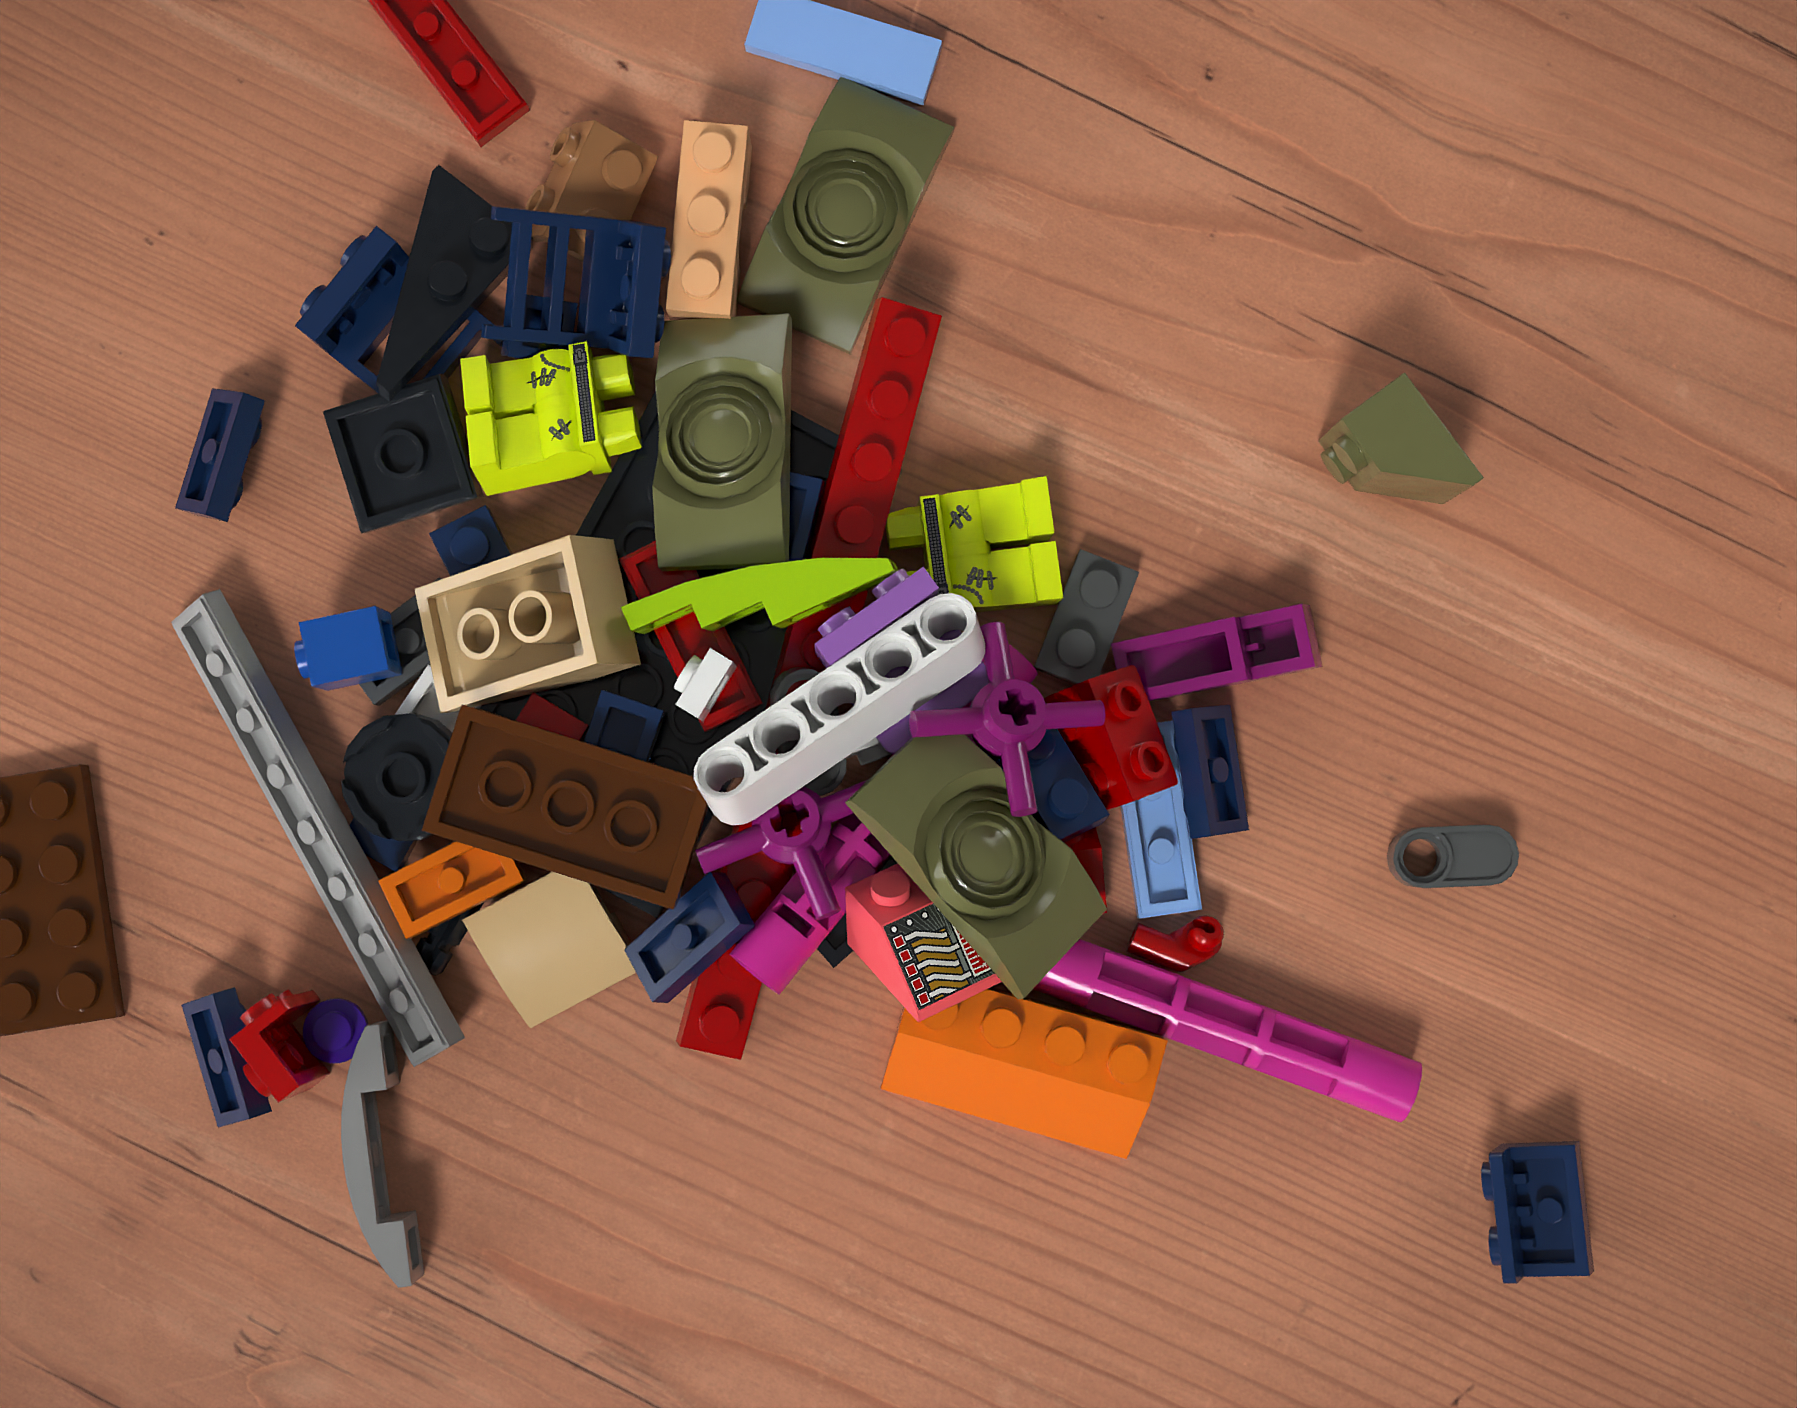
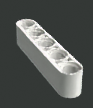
M953 593L939 594L930 598L708 748L698 758L694 767V780L713 814L721 822L729 825H744L755 820L909 715L911 711H915L972 672L981 663L985 655V641L972 604L963 596ZM951 630L964 631L959 637L952 640L943 641L939 639L944 633ZM896 667H909L901 676L896 678L885 677L890 670ZM841 704H854L845 714L839 716L830 715ZM790 740L799 741L791 751L784 754H775L776 749L782 743ZM743 777L742 782L735 789L729 792H719L722 785L728 780Z

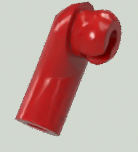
M1208 915L1198 916L1190 923L1170 934H1165L1138 922L1132 932L1126 952L1172 971L1185 972L1214 957L1219 952L1224 938V930L1222 924L1216 918Z

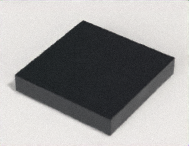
M438 374L406 384L390 402L378 393L323 411L361 533H369L484 497L482 487L470 467L468 442L447 374Z

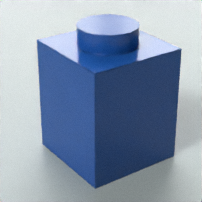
M377 606L299 622L302 640L295 641V658L301 676L304 679L310 678L312 687L330 691L403 675L390 612Z

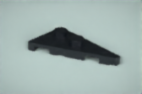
M439 164L433 169L376 381V385L379 387V394L389 402L508 276L512 222L492 220V205ZM531 237L530 251L533 249V237Z

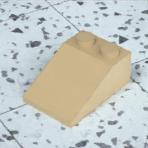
M567 535L415 588L440 713L459 711L461 704L476 707L581 683L641 664L634 632L630 630L621 609L622 606L628 603L614 539Z

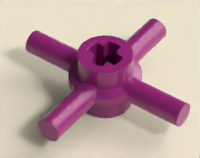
M991 622L980 627L985 641L984 660L989 684L976 694L970 708L911 711L909 718L910 732L914 738L971 734L974 742L982 751L1002 759L1011 816H1028L1037 812V805L1027 753L1040 743L1046 729L1102 726L1105 722V708L1101 700L1045 703L1043 696L1036 687L1026 681L1014 679L1005 624L1002 622Z
M867 780L823 798L806 787L800 788L753 820L752 827L695 849L704 874L762 851L772 860L784 864H794L816 920H822L841 911V908L818 854L828 842L831 833V822L853 814V811L845 802ZM796 812L798 821L807 817L801 821L802 833L798 836L787 837L785 829L776 832L783 827L781 817L787 813Z

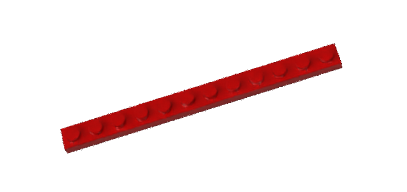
M884 297L876 299L820 504L807 559L877 558L942 319L941 315ZM868 590L789 625L786 630L772 685L783 671L793 667H807L820 673L826 668L815 654V643L823 638L818 628L846 607L850 606L855 614L863 610ZM809 680L795 682L789 687L786 696ZM770 693L765 710L770 707ZM796 812L787 813L781 817L783 827L776 832L785 829L787 837L798 836L802 833L801 821L807 817L798 821ZM752 821L744 825H734L732 834L752 827ZM760 851L723 866L721 873L727 874L755 923L789 882L794 864L777 862ZM740 940L691 982L676 1042L680 1047L738 1060L742 1059L762 982L729 955Z

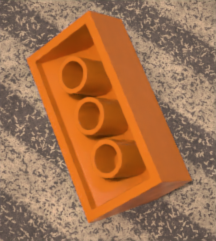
M990 987L920 1022H917L903 1006L880 1089L1127 1159L1151 1104L1168 1040L1143 1029L1030 997L1017 999L1012 992Z

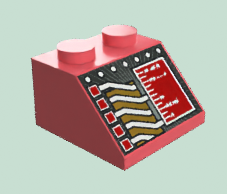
M895 864L845 887L847 944L917 1022L925 1020L1002 982L899 864Z

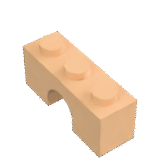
M684 120L666 311L670 320L731 319V317H736L737 297L741 273L739 265L740 227L742 211L747 209L752 144L748 126Z

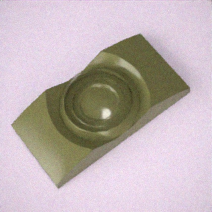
M840 77L815 121L788 187L764 229L738 294L737 303L762 315L789 314L792 318V329L851 355L954 133V127L854 81Z
M789 314L731 317V319L702 318L664 321L655 377L659 444L652 485L658 568L662 571L734 569L789 561L792 318Z
M964 734L911 737L845 802L1017 999L1025 998L1107 910L1096 886L1069 846L1038 823L1032 815L1022 817L1011 816L1002 768Z

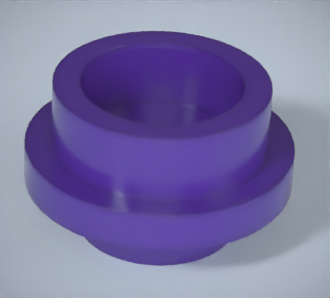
M334 998L323 1001L311 1009L304 1021L303 1039L305 1045L313 1056L323 1062H346L352 1059L365 1026H368V1020L361 1008L349 1000Z

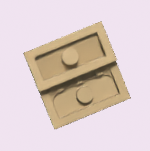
M551 872L462 920L496 980L529 1028L546 1021L636 973L624 951L631 942L615 912L609 913L595 885L565 875Z

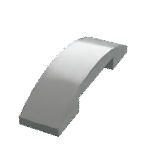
M388 1020L365 1026L355 1048L344 1089L341 1114V1144L347 1188L362 1233L384 1271L400 1288L412 1286L424 1275L416 1210L393 1214L390 1211L375 1091L387 1090L399 1084L400 1079L394 1032Z

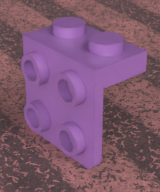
M924 566L911 576L907 574L904 568L896 571L872 590V593L877 598L873 603L857 614L854 613L850 606L846 607L818 628L823 638L815 643L816 656L827 669L930 598L937 596L939 587ZM951 630L944 633L939 639L943 641L952 640L959 637L962 633L960 630ZM981 661L972 672L915 711L963 708L974 699L984 686L989 684L986 666ZM896 667L890 670L885 677L896 678L901 676L909 667ZM910 714L875 737L886 752L895 754L912 737L909 726Z

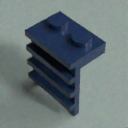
M492 206V220L512 222L504 325L482 324L481 337L559 345L588 342L589 347L608 348L632 357L653 358L655 343L660 341L664 330V311L659 304L661 278H665L668 274L671 262V249L669 242L665 239V227L632 220ZM532 224L549 226L540 329L524 328ZM570 228L586 230L577 332L561 331Z
M376 226L367 237L361 235L348 246L340 261L342 268L327 286L320 285L307 296L300 309L302 317L295 327L375 392L379 393V387L376 385L378 375L376 376L363 365L390 332L409 256L393 238ZM475 310L467 319L469 321L467 326L423 379L438 374H447V378H449L460 365V359L465 358L482 338V324H494ZM492 339L502 347L503 340Z

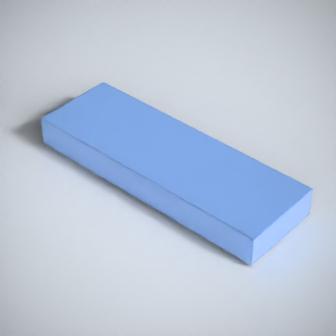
M758 0L744 46L745 51L837 80L843 77L876 92L924 106L942 49V40L811 0Z
M1173 720L1158 722L1157 724L1178 778L1177 785L1120 806L1136 915L1139 919L1202 910L1192 839H1190L1188 819L1183 808L1184 792L1178 754L1174 747L1175 732Z

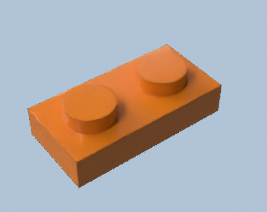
M456 841L378 880L405 938L411 939L527 881V878L517 860Z

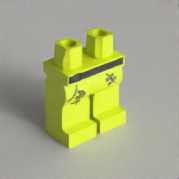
M588 342L568 345L569 350L550 349L539 352L530 358L491 364L486 355L460 359L464 404L468 414L466 416L470 467L485 494L489 496L575 478L589 471H592L593 475L612 472L610 456L642 448L641 431L634 407L606 412L604 407V400L635 395L634 375L627 355L614 354L593 357Z
M1047 476L1024 479L1020 483L978 490L920 496L917 506L907 507L888 515L885 527L889 551L922 547L925 569L939 587L937 595L953 593L963 596L972 604L975 612L1057 605L1063 599L1056 541L1046 542L1054 534ZM1030 544L1028 547L991 551L992 548ZM918 570L908 571L907 574L911 576Z

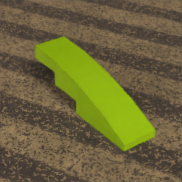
M813 558L755 565L684 582L624 605L621 609L630 630L642 634L653 631L692 612H695L701 628L715 631L764 608L772 625L784 628L877 586L887 577L898 571L896 564L889 558Z

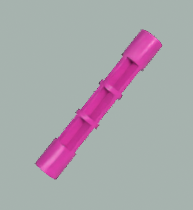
M1009 645L1014 679L1023 680L1031 684L1038 675L1036 669L1020 652ZM971 702L963 708H970ZM964 734L975 743L971 734ZM854 813L837 821L831 829L827 844L818 854L841 911L828 918L816 920L796 872L754 923L755 926L745 934L729 954L741 966L778 995L785 989L846 913L845 887L878 873L891 857L889 852Z
M1081 939L1071 947L1033 988V990L1400 1123L1406 1119L1411 1111L1420 1087L1422 1063Z

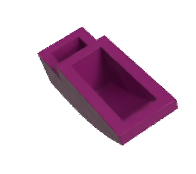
M1303 603L1111 643L1116 670L1134 665L1138 670L1149 701L1323 667L1310 605Z

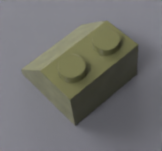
M1405 373L1343 417L1318 440L1325 450L1321 453V458L1328 471L1338 482L1344 484L1348 481L1354 490L1359 492L1445 504L1484 478Z

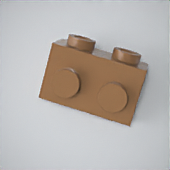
M596 120L573 123L571 127L564 128L556 138L550 152V160L554 162L545 185L540 184L533 191L525 209L631 220L658 156ZM532 224L531 237H533V241H545L548 243L549 226ZM570 228L568 254L583 262L586 230Z

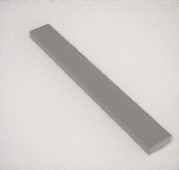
M219 589L202 594L171 622L408 1059L413 1067L463 1040L465 1036L412 939L405 938L378 882L379 879L223 593Z

